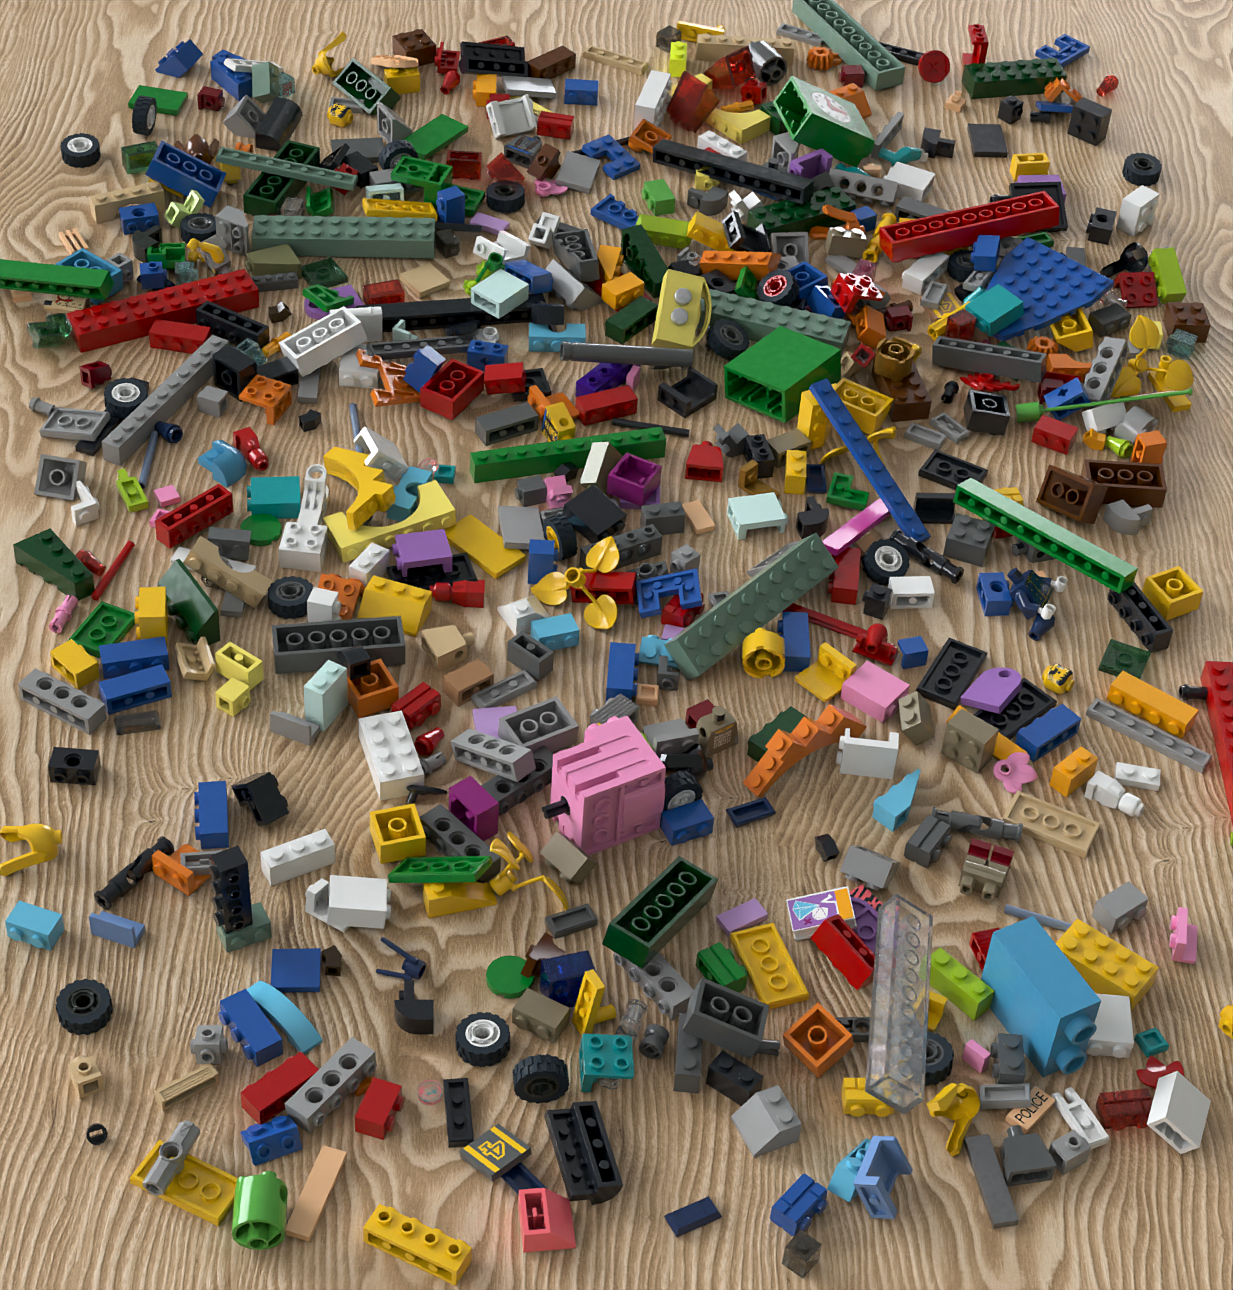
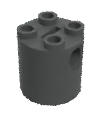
M766 41L750 42L742 60L746 68L760 82L767 83V86L778 83L787 72V61Z

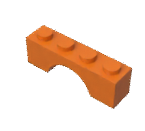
M1048 354L1046 371L1081 376V382H1085V376L1089 374L1092 363L1078 362L1067 354Z

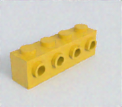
M379 1203L363 1227V1240L365 1243L454 1286H457L472 1261V1247L465 1241L451 1238L440 1229H432L422 1224L416 1218H409L399 1213L393 1207H386Z

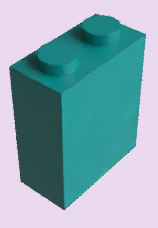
M999 284L965 305L966 320L990 337L1024 315L1023 301Z
M300 476L251 477V486H247V498H251L247 499V512L251 511L252 515L269 514L277 519L298 518L301 509Z

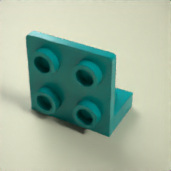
M582 1034L579 1047L581 1092H591L592 1084L597 1083V1078H634L631 1036Z

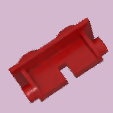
M864 633L857 635V643L852 650L854 653L892 666L899 653L895 644L884 641L876 653L871 654L865 649L867 635Z

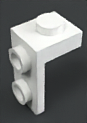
M80 480L76 481L77 495L82 503L71 506L72 519L76 526L98 519V510L100 509L97 498L92 497L89 488L84 486Z
M321 878L314 885H310L305 893V912L327 923L329 882ZM331 925L332 927L342 932L346 931L350 927L344 925Z

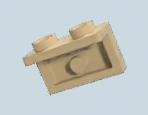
M200 637L197 645L177 642L173 649L183 678L208 681L211 673L215 671L216 664L206 637Z

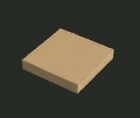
M430 262L399 274V279L419 298L450 286V280Z

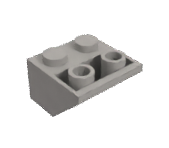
M227 205L215 216L216 236L224 249L247 257V253H249L248 224L242 210Z

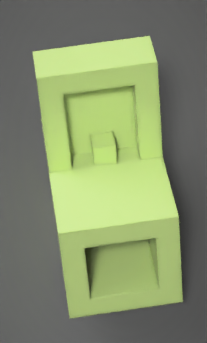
M191 190L184 204L172 201L164 217L171 226L180 228L181 220L187 215L197 214L205 200L198 191Z

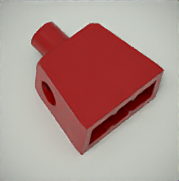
M704 441L701 445L694 444L686 461L685 479L722 483L724 465L721 448L713 446L710 441Z

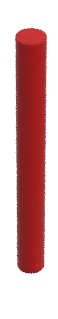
M128 541L92 593L91 598L93 600H99L134 548V542Z

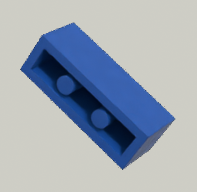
M225 56L210 61L212 80L238 101L245 95L252 97V78L244 72L233 71L224 65V61L227 59Z
M524 259L505 263L506 272L529 284V293L538 294L552 291L553 277L551 272Z
M783 612L782 620L777 622V633H781L779 636L784 638L785 668L783 671L802 672L809 667L811 659L808 613Z
M164 636L99 646L104 679L115 678L161 664L165 670H170Z
M610 642L606 701L611 697L615 698L621 693L626 698H629V700H632V696L637 695V683H633V681L638 680V668H634V665L638 666L639 653H635L636 644Z
M162 664L98 682L100 698L105 704L108 715L172 697L171 682Z
M1061 704L1055 709H1050L1041 718H1036L1026 728L1022 727L1016 734L1015 744L1025 750L1030 755L1029 759L1035 762L1076 735L1082 718L1064 704Z
M226 781L198 782V792H194L195 806L199 805V809H195V823L200 825L195 826L196 840H200L201 849L229 848Z
M243 989L220 1001L218 1016L224 1026L228 1025L233 1040L242 1045L245 1057L248 1060L251 1059L256 1067L283 1054L282 1038L247 989Z

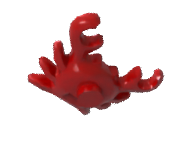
M975 373L974 376L968 374L967 377H960L964 384L980 392L1017 391L1020 388V384L1000 383V380H995V376L988 373Z

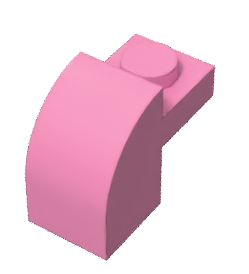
M565 475L544 479L543 482L547 487L546 503L548 508L564 507V504L570 501L569 498L573 493L572 485L566 484Z

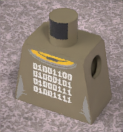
M715 706L712 709V713L698 720L696 726L699 733L698 744L703 746L706 757L738 744L737 722L722 706Z

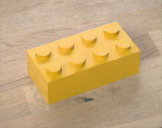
M1078 918L1056 942V945L1096 994L1129 996L1131 1011L1154 984L1159 969L1158 966Z

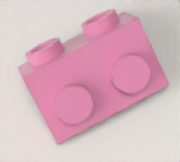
M1178 907L1176 916L1172 915L1170 929L1173 930L1169 940V947L1172 948V961L1195 964L1197 926L1187 924L1188 908Z

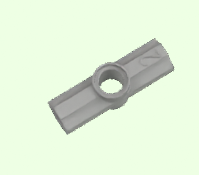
M187 1120L179 1122L170 1139L160 1146L159 1157L143 1181V1188L150 1194L155 1196L164 1195L175 1175L183 1170L184 1160L200 1135V1129L193 1122Z

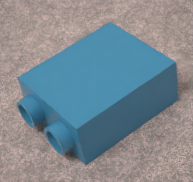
M1034 916L993 932L981 980L994 990L990 1009L1009 1034L1023 1036L1024 1054L1042 1077L1059 1070L1065 1075L1076 1072L1087 1061L1085 1051L1089 1039L1097 1029L1095 1020L1101 1004L1100 998Z

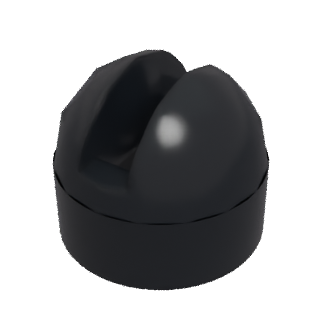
M94 1123L86 1130V1138L93 1145H100L107 1139V1130L100 1123ZM102 1129L103 1133H99L93 1136H90L89 1134L91 1132Z

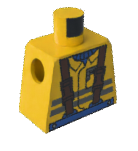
M559 402L546 406L541 432L547 440L552 442L574 439L576 426L565 404Z

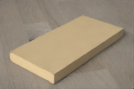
M1018 790L1002 818L1005 823L1016 825L1022 823V833L1083 858L1086 857L1101 826L1099 822Z

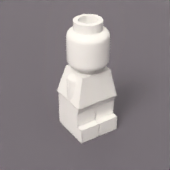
M1097 771L1087 783L1084 797L1089 800L1093 798L1103 806L1114 809L1118 807L1120 811L1129 816L1136 815L1139 817L1145 808L1140 798L1131 793L1125 794L1126 790L1116 779L1100 771Z

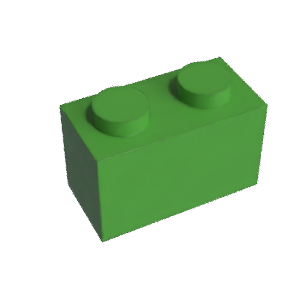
M665 180L644 182V189H642L641 195L654 216L674 213L676 198Z

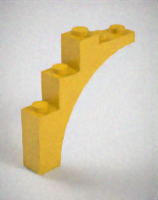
M333 447L323 456L327 474L347 481L357 490L358 496L346 511L348 529L356 531L375 512H385L395 503L394 488L392 484L386 483L384 470L366 466L364 461L369 454Z

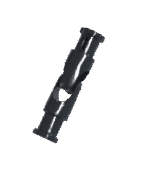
M896 529L891 534L889 539L896 541L899 545L901 544L904 550L907 551V555L912 559L919 561L922 565L940 576L948 577L954 584L958 583L962 578L964 569L953 565L946 557L926 547L916 539L908 538L899 529Z
M164 836L159 837L154 846L145 849L137 856L133 863L128 864L110 879L104 889L96 891L94 899L98 905L108 910L112 907L111 903L118 897H123L144 878L147 872L153 871L152 855L157 850L166 855L173 854L175 851L171 841ZM127 878L133 880V882L130 884Z

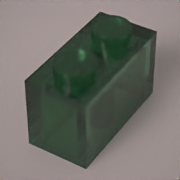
M155 141L121 147L122 165L127 174H136L148 170L158 149Z

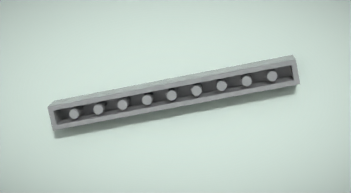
M212 335L102 441L104 460L121 466L150 438L151 432L155 431L154 427L158 421L166 422L214 375L212 354L229 345V341Z

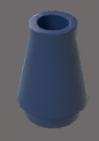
M158 421L155 424V431L169 443H178L182 439L183 431L179 425Z
M1040 613L1036 615L1032 628L1028 633L1029 637L1038 641L1046 632L1053 628L1055 625L1054 615L1047 620L1043 619Z

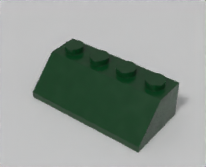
M354 58L350 60L332 82L334 86L350 99H353L355 103L370 115L377 114V102L383 103L392 110L402 98L390 86ZM357 99L365 100L364 104H362L361 101H358Z
M180 559L175 560L158 582V587H166L169 616L174 617L180 630L183 629L189 643L192 642L194 645H197L200 637H206L208 645L221 641L217 607Z

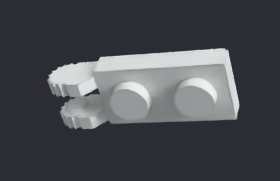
M1072 1087L1065 1089L1064 1092L1069 1104H1067L1059 1092L1051 1095L1056 1100L1054 1104L1056 1109L1060 1111L1072 1130L1075 1129L1081 1137L1087 1140L1091 1147L1090 1150L1108 1143V1134L1085 1101L1079 1097Z

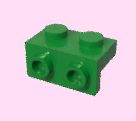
M310 186L306 187L307 194L305 198L307 204L305 208L309 215L327 217L334 213V192L331 187L316 193L313 192Z

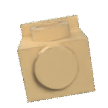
M78 1056L73 1059L72 1063L68 1064L70 1078L80 1099L104 1090L102 1074L99 1072L93 1056L87 1058L85 1056Z

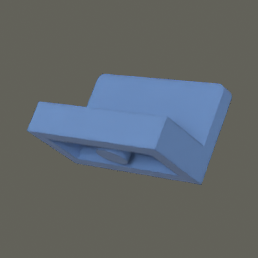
M101 911L99 915L91 913L89 916L92 935L132 948L136 947L146 931L144 924Z

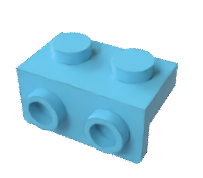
M656 635L642 636L639 663L658 666L659 655L668 656V665H671L673 669H679L664 646L672 638L662 640Z

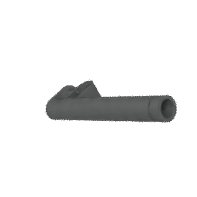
M562 341L560 345V360L648 365L650 369L657 370L681 367L682 370H687L693 365V350Z

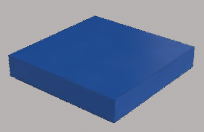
M1036 101V108L1040 111L1072 113L1073 106L1070 103Z
M321 948L272 949L271 986L281 993L320 992Z

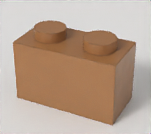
M480 659L443 676V692L458 707L471 701L472 694L494 684V673Z

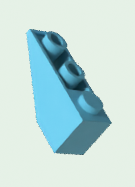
M920 769L915 770L912 774H907L899 784L893 785L885 795L879 796L873 803L872 817L892 832L908 819L918 786Z
M868 1138L863 1140L837 1164L827 1188L828 1191L847 1202H850L858 1195L853 1183L871 1140Z

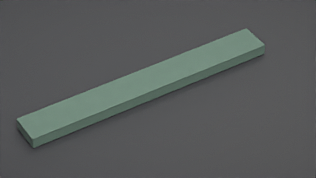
M221 147L216 155V162L351 191L354 190L358 181L357 175Z

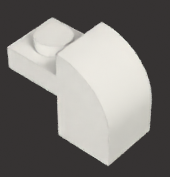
M735 190L729 194L733 200L730 202L733 205L731 210L739 213L742 222H747L749 210L764 206L754 192H751L744 199H741Z
M543 212L539 224H533L528 238L529 242L533 245L550 249L553 246L552 234L557 231L561 220L560 216Z

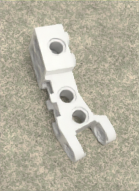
M311 465L306 471L304 494L297 522H286L279 546L280 568L321 572L328 546V529L322 523L329 501V488L326 485L327 471L322 465ZM319 472L322 474V477L314 479L311 475Z

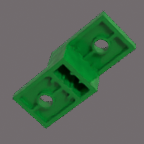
M403 155L391 173V180L424 187V202H431L434 208H437V192L453 186H457L465 194L466 216H474L486 197L485 191L453 184V166Z

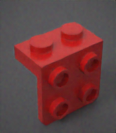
M1122 272L1113 280L1114 288H1120L1122 306L1124 308L1157 306L1158 299L1154 272Z
M839 273L830 290L845 313L852 312L858 299L882 301L883 299L879 289L873 284L872 279L865 275L857 276L851 273Z

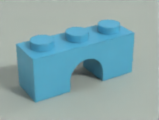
M529 323V351L560 352L562 341L585 343V324L566 323L565 331L552 332L549 330L548 325Z
M410 466L406 473L402 474L400 483L394 487L396 499L395 503L387 509V518L401 522L416 511L417 486L432 481L431 471Z

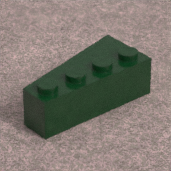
M642 224L622 229L621 255H624L623 263L635 276L644 282L645 289L653 298L660 297L663 276L667 272L668 267Z
M51 528L13 544L17 564L28 567L29 572L42 576L45 582L56 585L59 591L65 595H70V598L73 595L79 601L92 595L94 592L93 574Z

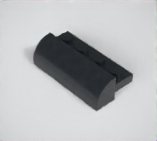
M464 41L460 43L461 60L459 61V69L462 74H497V77H528V64L525 61L524 47Z
M597 1101L573 1102L570 1109L546 1110L544 1118L569 1201L590 1200L591 1205H596L615 1197L621 1191L623 1183Z

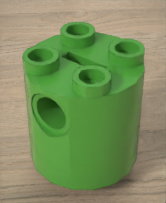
M265 1171L260 1175L242 1176L236 1181L232 1237L240 1246L254 1250L270 1249L278 1246L285 1238L288 1189L286 1184L277 1178L275 1172Z

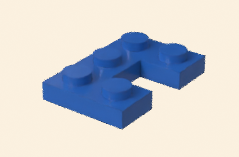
M1063 34L1056 38L1054 43L1061 50L1057 51L1044 45L1036 50L1035 56L1040 59L1057 58L1063 68L1087 54L1090 46L1067 34Z
M609 134L582 145V151L588 157L597 159L606 155L612 161L603 166V171L612 180L640 169L641 164Z
M697 568L636 581L641 618L662 614L660 598L679 594L682 610L703 606Z

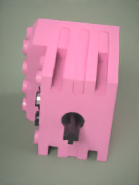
M613 716L608 719L607 723L601 725L591 724L585 730L584 743L553 754L550 805L542 807L545 819L552 818L554 822L559 820L558 829L589 856L660 829L661 814L665 800L664 781L666 767L628 716L621 718Z

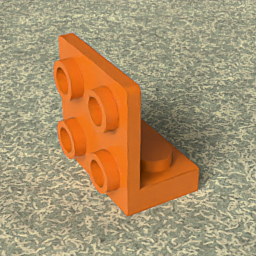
M256 375L240 393L239 400L264 407L267 424L275 425L292 404V387L289 384Z

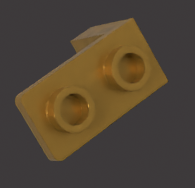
M751 460L740 468L738 487L750 495L774 492L777 498L780 497V492L757 479L758 463Z

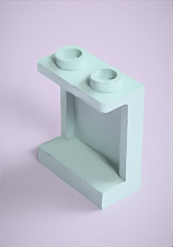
M774 492L728 498L727 515L738 540L746 539V532L749 529L777 526L779 532L784 533L785 525L788 524V517L786 513H783L781 501L777 499Z

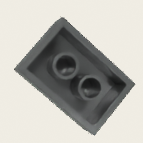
M702 977L690 996L682 1031L751 1059L762 1043L769 1005Z

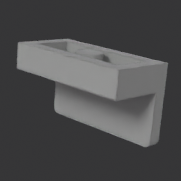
M275 711L270 713V731L308 746L311 745L320 733V725L282 711L280 713Z

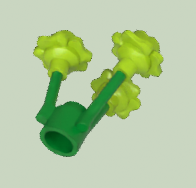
M493 252L489 255L487 262L483 260L481 264L476 266L478 277L474 280L465 279L463 288L466 294L471 296V288L480 283V280L483 281L497 270H504L505 265L502 264L503 257L501 254Z

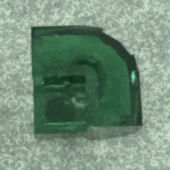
M65 313L46 315L45 322L27 323V331L33 339L32 347L34 349L60 346L69 339L72 326Z

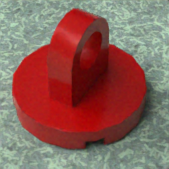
M931 50L921 56L918 63V71L922 79L929 83H938L948 76L950 61L942 51Z

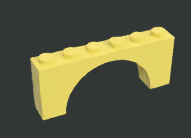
M702 73L672 87L671 101L740 145L768 132L770 129L771 116L760 109L748 113H732L711 106L705 98L711 95L713 80Z
M434 480L417 486L419 506L411 516L399 523L383 527L361 525L356 531L348 529L347 517L342 511L323 517V523L328 529V539L341 561L345 563L356 559L371 543L389 548L392 547V544H395V535L439 530L457 525L455 508L438 482Z

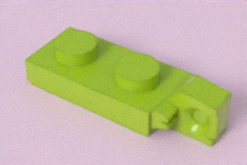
M125 468L117 470L118 481H116V487L129 513L149 508V502L136 476L129 477Z

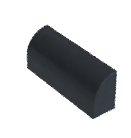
M281 97L274 99L255 132L256 148L279 151L285 142L290 139L303 116L300 107L294 101Z

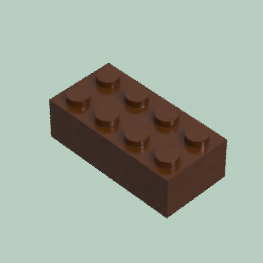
M874 357L871 375L879 393L894 399L888 412L891 421L929 419L932 400L914 361L911 373L904 377L902 381L896 382L891 378L875 373Z
M1084 459L1080 476L1108 487L1102 504L1124 500L1129 506L1149 504L1152 508L1163 507L1167 493L1163 464Z

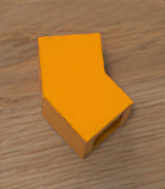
M1092 428L1083 434V442L1090 449L1103 451L1106 434L1097 433Z

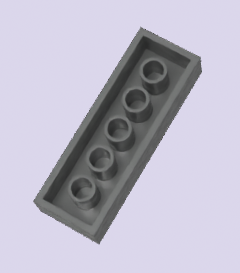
M401 616L272 625L276 674L318 671L328 660L341 665L337 659L338 652L358 645L364 647L371 661L381 658L385 666L405 664V640Z

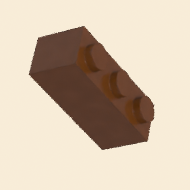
M562 45L527 61L528 77L552 79L575 68L576 53Z

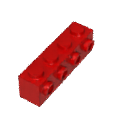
M217 484L155 520L156 539L171 549L225 516H228L234 512L232 493L222 485Z

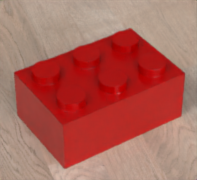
M451 359L420 388V407L454 420L484 390V372Z

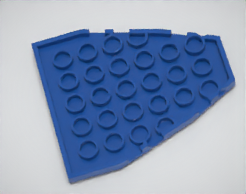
M1027 237L1003 258L986 288L988 291L999 284L1022 300L1024 306V315L994 334L993 337L1001 341H1007L1013 337L1024 335L1026 330L1033 328L1034 331L1056 323L1065 314H1075L1078 308L1083 306L1085 309L1091 307L1114 287V281Z

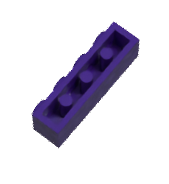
M598 364L576 381L575 397L619 387L622 383L626 382L627 375L633 365Z

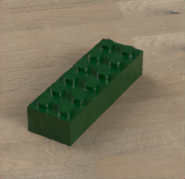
M1052 57L1048 59L995 63H972L964 65L962 83L971 99L1008 97L1010 95L1044 94L1045 86L1056 78L1066 80L1067 74L1057 58Z
M287 140L273 158L319 167L320 148ZM261 172L243 194L244 213L253 216L282 215L308 181Z
M839 186L814 192L813 197L804 204L785 200L749 210L747 226L756 229L760 224H764L768 238L772 233L808 232L809 235L811 228L816 226L834 228L847 223L823 213V206L829 204L835 208L851 212V210L856 209L857 204Z
M678 856L609 923L602 945L643 969L711 900L718 878Z

